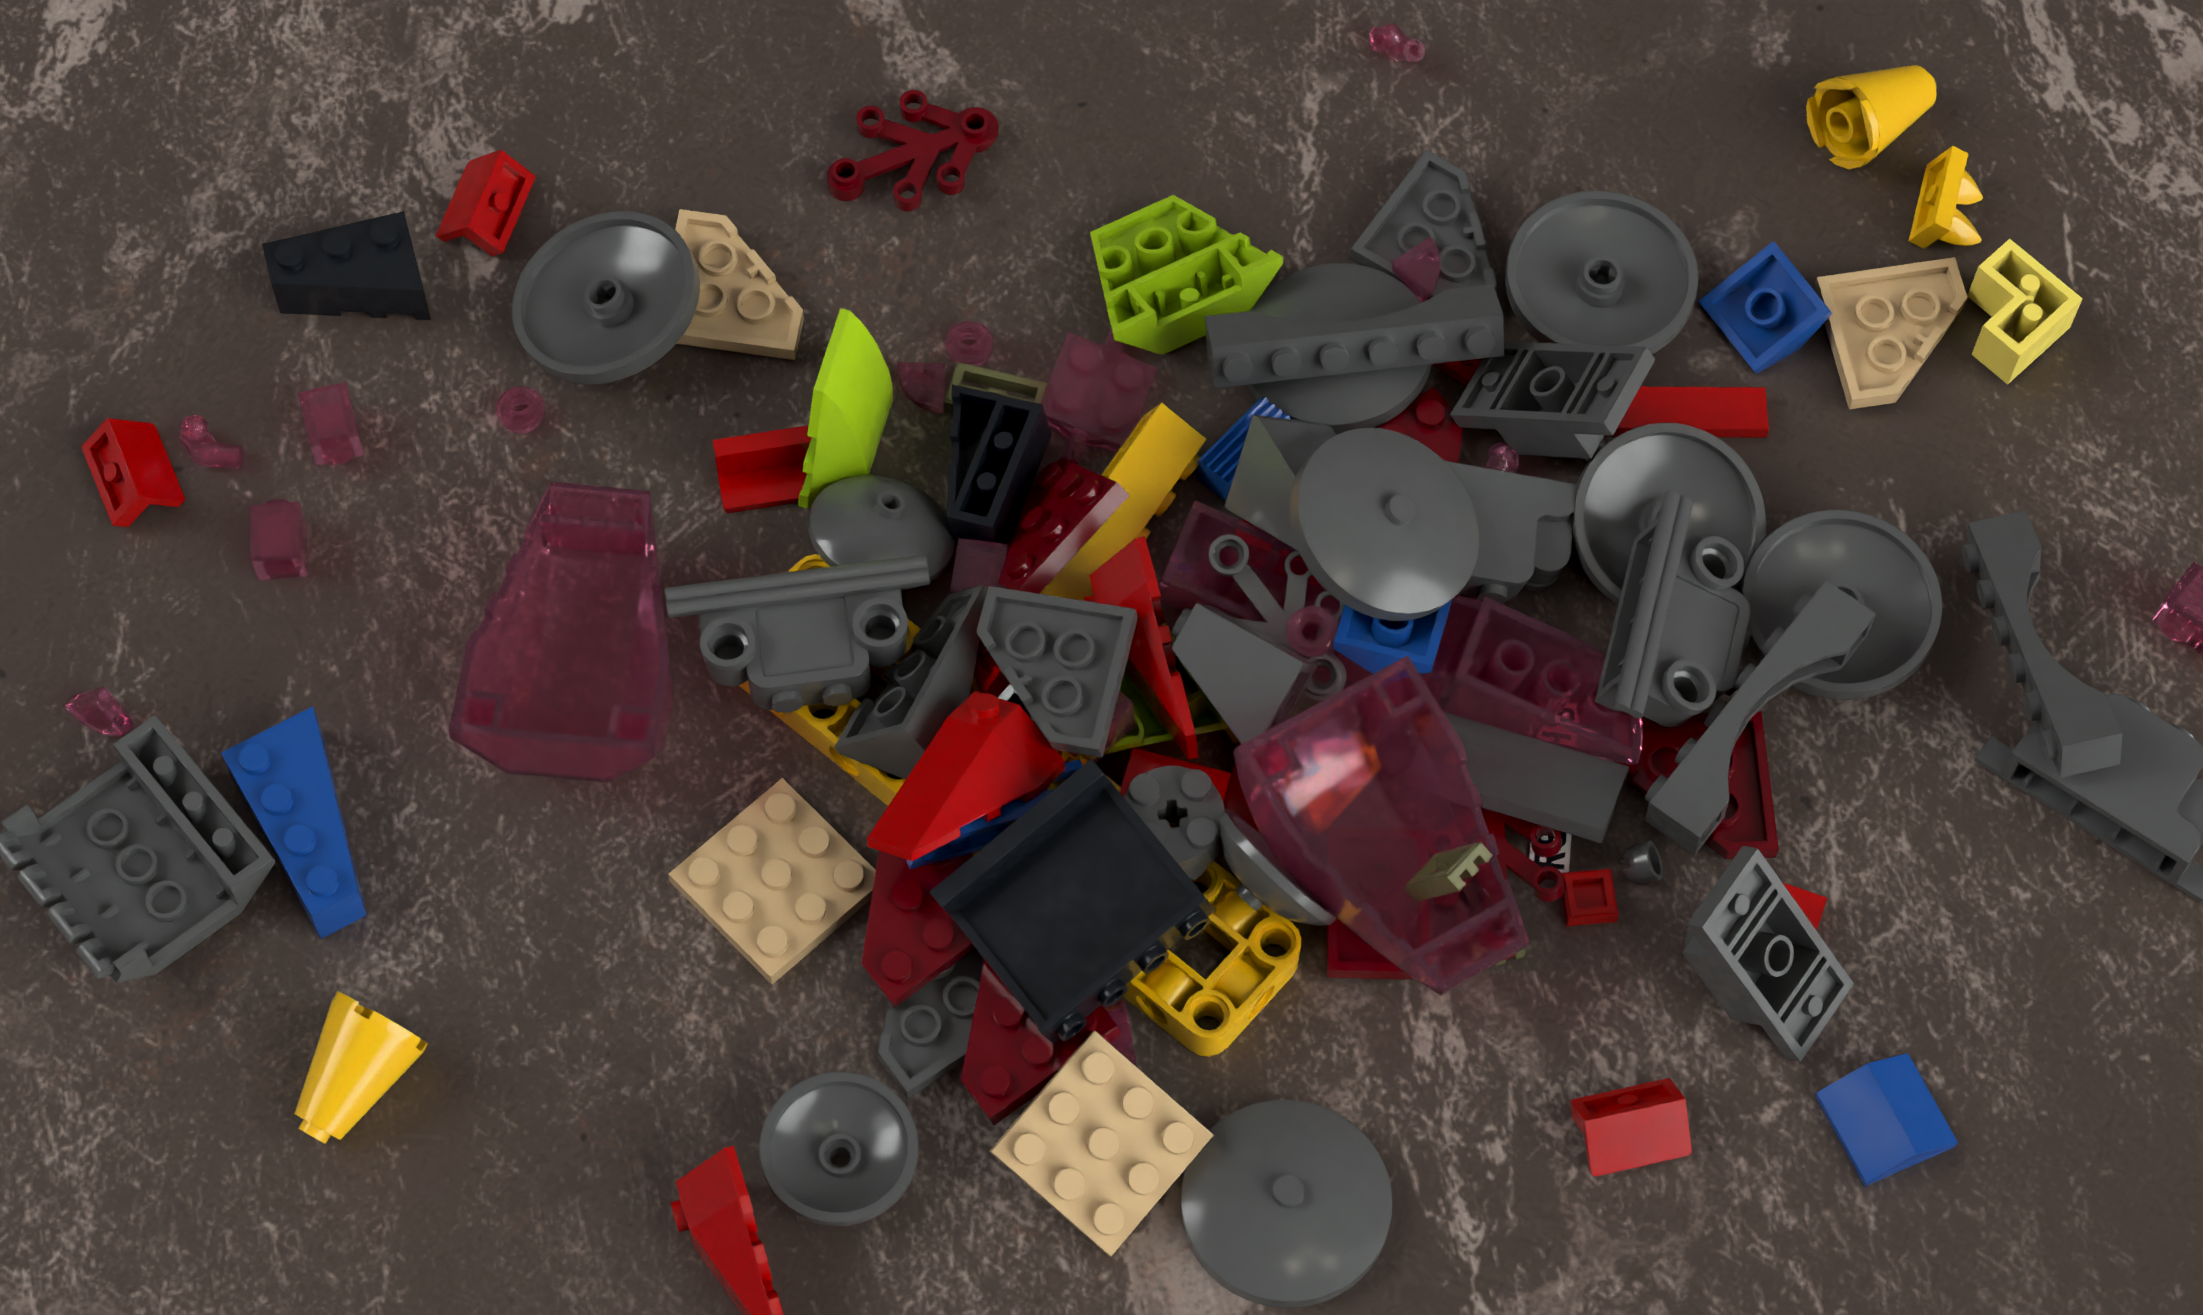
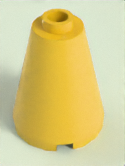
M1918 65L1828 78L1819 82L1814 87L1816 89L1814 96L1808 98L1806 105L1807 124L1818 148L1826 146L1835 156L1829 159L1831 162L1846 169L1862 167L1872 161L1934 105L1937 95L1936 83L1932 75Z
M337 991L332 999L294 1113L303 1119L298 1129L324 1144L327 1143L331 1135L341 1140L424 1053L428 1043L390 1019L367 1007L364 1008L359 1005L358 1001Z

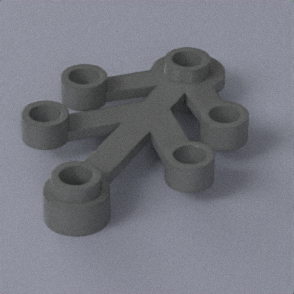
M1232 534L1222 535L1215 539L1209 549L1211 567L1222 576H1231L1266 622L1235 619L1318 664L1317 667H1323L1329 671L1330 681L1325 685H1316L1310 678L1303 691L1307 698L1315 701H1327L1336 697L1343 689L1346 681L1344 664L1334 655L1333 649L1338 619L1342 616L1345 604L1336 599L1340 605L1339 611L1334 615H1327L1321 610L1320 603L1326 597H1335L1328 591L1319 594L1315 602V612L1320 621L1315 648L1313 649L1301 634L1307 581L1312 576V573L1308 570L1303 575H1296L1290 569V562L1294 558L1301 557L1299 551H1293L1285 560L1284 570L1288 580L1283 610L1247 564L1249 549L1244 540ZM1225 548H1232L1239 555L1238 561L1232 566L1222 564L1219 559L1220 552Z

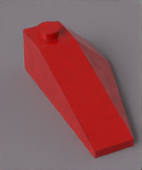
M1145 536L1135 538L1089 575L1092 595L1085 596L1084 601L1136 610L1138 621L1125 672L1187 759L1198 758L1196 733L1180 671H1175L1174 668L1177 665L1172 649L1173 645L1169 626H1163L1165 621L1157 578Z
M974 691L947 717L868 835L867 847L914 861L960 837V828L980 817L989 822L1001 816V806L1017 798L1026 803L1039 796L1065 770V761L1055 749H1052L1042 732L1019 704L997 698L989 693Z
M734 1145L723 1148L676 1181L679 1200L670 1202L678 1232L681 1233L689 1230L693 1247L742 1315H784L777 1291L773 1289V1280L764 1245L757 1236L758 1230L753 1215L754 1211Z

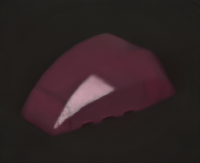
M550 482L524 532L525 539L518 553H513L505 569L506 576L498 592L492 594L484 609V619L478 630H473L466 644L448 732L450 739L506 773L608 783L654 759L661 752L668 732L674 703L650 491Z
M1408 655L1241 744L1233 751L1239 782L1253 819L1273 856L1341 922L1416 981L1441 996L1530 944L1508 879H1504L1497 858L1499 850L1494 835L1488 832L1480 808L1483 803L1477 785L1472 784L1465 763L1468 758L1463 743ZM1481 842L1493 855L1487 863L1476 865L1479 871L1473 877L1463 879L1466 885L1460 891L1415 902L1404 889L1407 882L1436 853Z

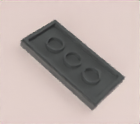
M1436 709L1408 771L1406 785L1602 843L1627 780L1629 766Z

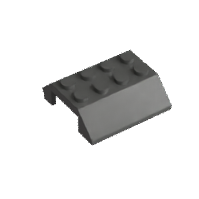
M156 715L113 744L120 759L119 763L42 817L37 819L31 808L26 804L1 822L4 828L0 834V857L12 871L23 869L18 874L19 881L41 908L52 906L48 910L47 916L70 945L82 943L76 952L97 979L111 976L116 983L158 974L240 915L275 864L271 854Z

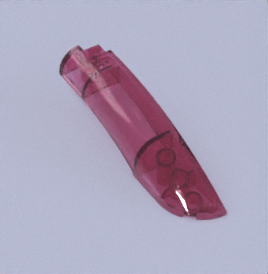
M1195 500L1164 564L1165 567L1158 582L1161 594L1160 601L1182 611L1185 608L1193 610L1195 604L1200 603L1214 606L1234 618L1266 622L1231 576L1218 574L1210 565L1209 549L1211 544L1222 535L1232 534L1240 537L1247 544L1249 549L1247 564L1284 610L1288 580L1284 564L1287 556L1297 550L1259 528ZM1225 548L1220 552L1219 559L1222 564L1232 566L1238 561L1239 555L1236 550ZM1301 557L1294 558L1290 562V569L1296 575H1303L1309 570ZM1312 575L1307 581L1301 634L1314 649L1320 621L1315 612V602L1319 594L1327 590ZM1456 595L1452 599L1431 673L1378 678L1334 650V655L1342 661L1346 670L1344 690L1429 718H1433L1437 709L1605 760L1636 765L1639 761L1643 742L1642 719H1638L1623 711H1614L1595 702L1605 656L1588 643L1490 598L1484 597L1481 601ZM1326 597L1321 601L1320 608L1323 613L1334 615L1339 611L1340 605L1335 598ZM1317 667L1311 676L1326 683L1330 681V673L1323 667Z

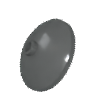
M878 474L856 475L833 482L816 497L808 520V530L812 544L820 557L830 567L926 555L931 582L946 569L954 550L955 540L947 520V514L942 507L917 486L891 476ZM920 586L908 587V588H900V590H908V589H913V588H917V587H920Z
M1225 810L1219 818V834L1224 858L1233 874L1241 882L1235 889L1237 894L1256 911L1265 905L1274 913L1290 921L1316 926L1331 925L1338 918V914L1310 879L1251 824L1233 811Z
M829 1072L799 1082L777 1100L762 1127L759 1152L765 1180L774 1196L788 1210L803 1219L817 1224L847 1226L868 1221L882 1214L900 1199L911 1183L916 1171L919 1143L914 1119L903 1100L892 1089L880 1081L862 1074ZM844 1154L850 1158V1162L844 1167H836L831 1163L833 1157Z

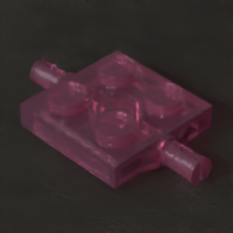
M1111 325L1104 344L1092 342L1070 332L1067 333L1040 404H1043L1049 426L1056 428L1068 438L1060 458L1069 461L1072 451H1074L1071 463L1080 466L1086 446L1103 447L1115 453L1119 451L1136 427L1157 370L1156 367L1129 357L1125 352H1122L1125 343L1114 340Z

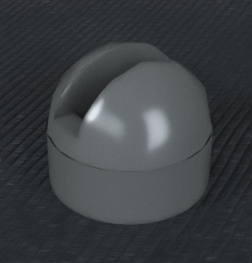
M1649 840L1626 849L1621 857V864L1631 866L1623 871L1624 876L1629 881L1636 884H1646L1662 879L1663 869L1660 855L1652 841Z

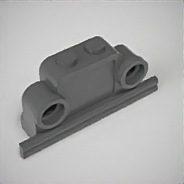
M1445 461L1457 475L1470 497L1479 530V549L1475 568L1470 579L1458 594L1477 597L1480 602L1485 604L1498 605L1514 599L1522 588L1529 591H1543L1550 588L1561 575L1562 569L1569 561L1571 555L1573 530L1571 514L1575 510L1578 484Z
M1667 490L1664 493L1658 518L1634 538L1595 702L1614 711H1623L1638 719L1645 717L1670 728L1679 727L1692 716L1703 712L1723 694L1731 696L1736 691L1733 686L1742 672V669L1739 668L1741 654L1747 647L1752 630L1748 627L1751 614L1750 605L1744 595L1731 588L1742 578L1744 573V562L1739 550L1730 541L1722 537L1709 536L1703 539L1688 532L1687 527L1693 501L1688 497L1680 496L1678 492L1673 490Z
M926 555L666 587L665 595L668 618L699 614L701 654L705 661L707 673L713 681L723 686H737L748 680L751 699L758 707L780 713L796 711L805 705L820 703L828 706H841L863 696L871 684L870 665L876 667L890 666L899 661L905 653L908 618L902 605L900 588L930 585Z
M2117 693L2106 694L2122 731L2120 765L2062 778L2059 776L2053 759L2046 760L2042 754L2038 736L2040 728L2037 721L2032 724L2014 750L1996 738L1989 737L1975 757V762L2200 903L2203 901V868L2192 861L2203 844V779H2196L2203 768V746L2195 740L2188 730L2162 720L2151 713L2150 709L2137 699L2127 698Z

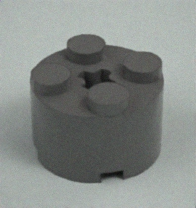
M1164 766L1137 775L1132 779L1124 796L1125 800L1191 880L1197 879L1217 858L1221 850L1219 818L1225 810L1221 795L1211 782L1210 777L1199 769ZM1169 823H1175L1177 827L1169 828Z

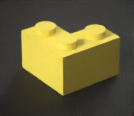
M2011 239L2007 240L1978 266L1967 295L1968 298L1992 317L1982 326L1972 355L2008 385L2071 327L2083 298Z

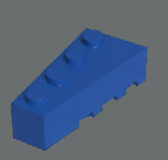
M312 706L221 752L235 786L320 939L366 916L360 885L347 838V831L327 756L326 745L314 707Z

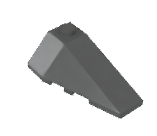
M985 585L952 593L945 598L913 638L917 649L903 659L899 665L892 664L883 675L889 683L875 701L872 702L871 699L865 698L856 708L834 747L840 755L907 779L947 717L970 696L980 644L976 630L988 590Z

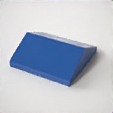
M1775 241L1771 242L1699 300L1700 304L1756 374L1798 351L1832 314Z
M1452 599L1430 615L1407 621H1389L1374 618L1345 605L1333 642V649L1378 678L1431 673Z
M1908 1053L1867 1063L1818 1091L1815 1095L1864 1186L1954 1148L1958 1144Z

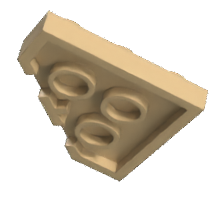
M680 209L675 230L685 241L697 263L700 276V294L691 323L676 344L795 360L804 321L801 306L792 296L789 297L776 281L775 274L754 249L751 250L738 235L737 228L726 215Z
M1955 257L1816 278L1815 292L1832 312L1824 324L1849 410L1896 403L1964 308L1967 294Z

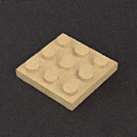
M781 778L673 869L668 876L670 883L773 985L871 900L876 870L808 802Z
M1092 1031L989 1152L1104 1253L1112 1256L1214 1135L1096 1031Z

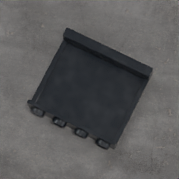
M1092 758L930 891L938 904L953 918L1036 1023L1040 1033L1053 1044L1060 1038L1062 1041H1066L1077 1035L1087 1024L1085 1018L1101 1005L1108 1007L1117 1002L1127 992L1128 986L1126 984L1142 971L1147 974L1157 969L1168 958L1169 953L1167 950L1183 937L1185 940H1189L1202 932L1210 922L1208 917L1216 911Z

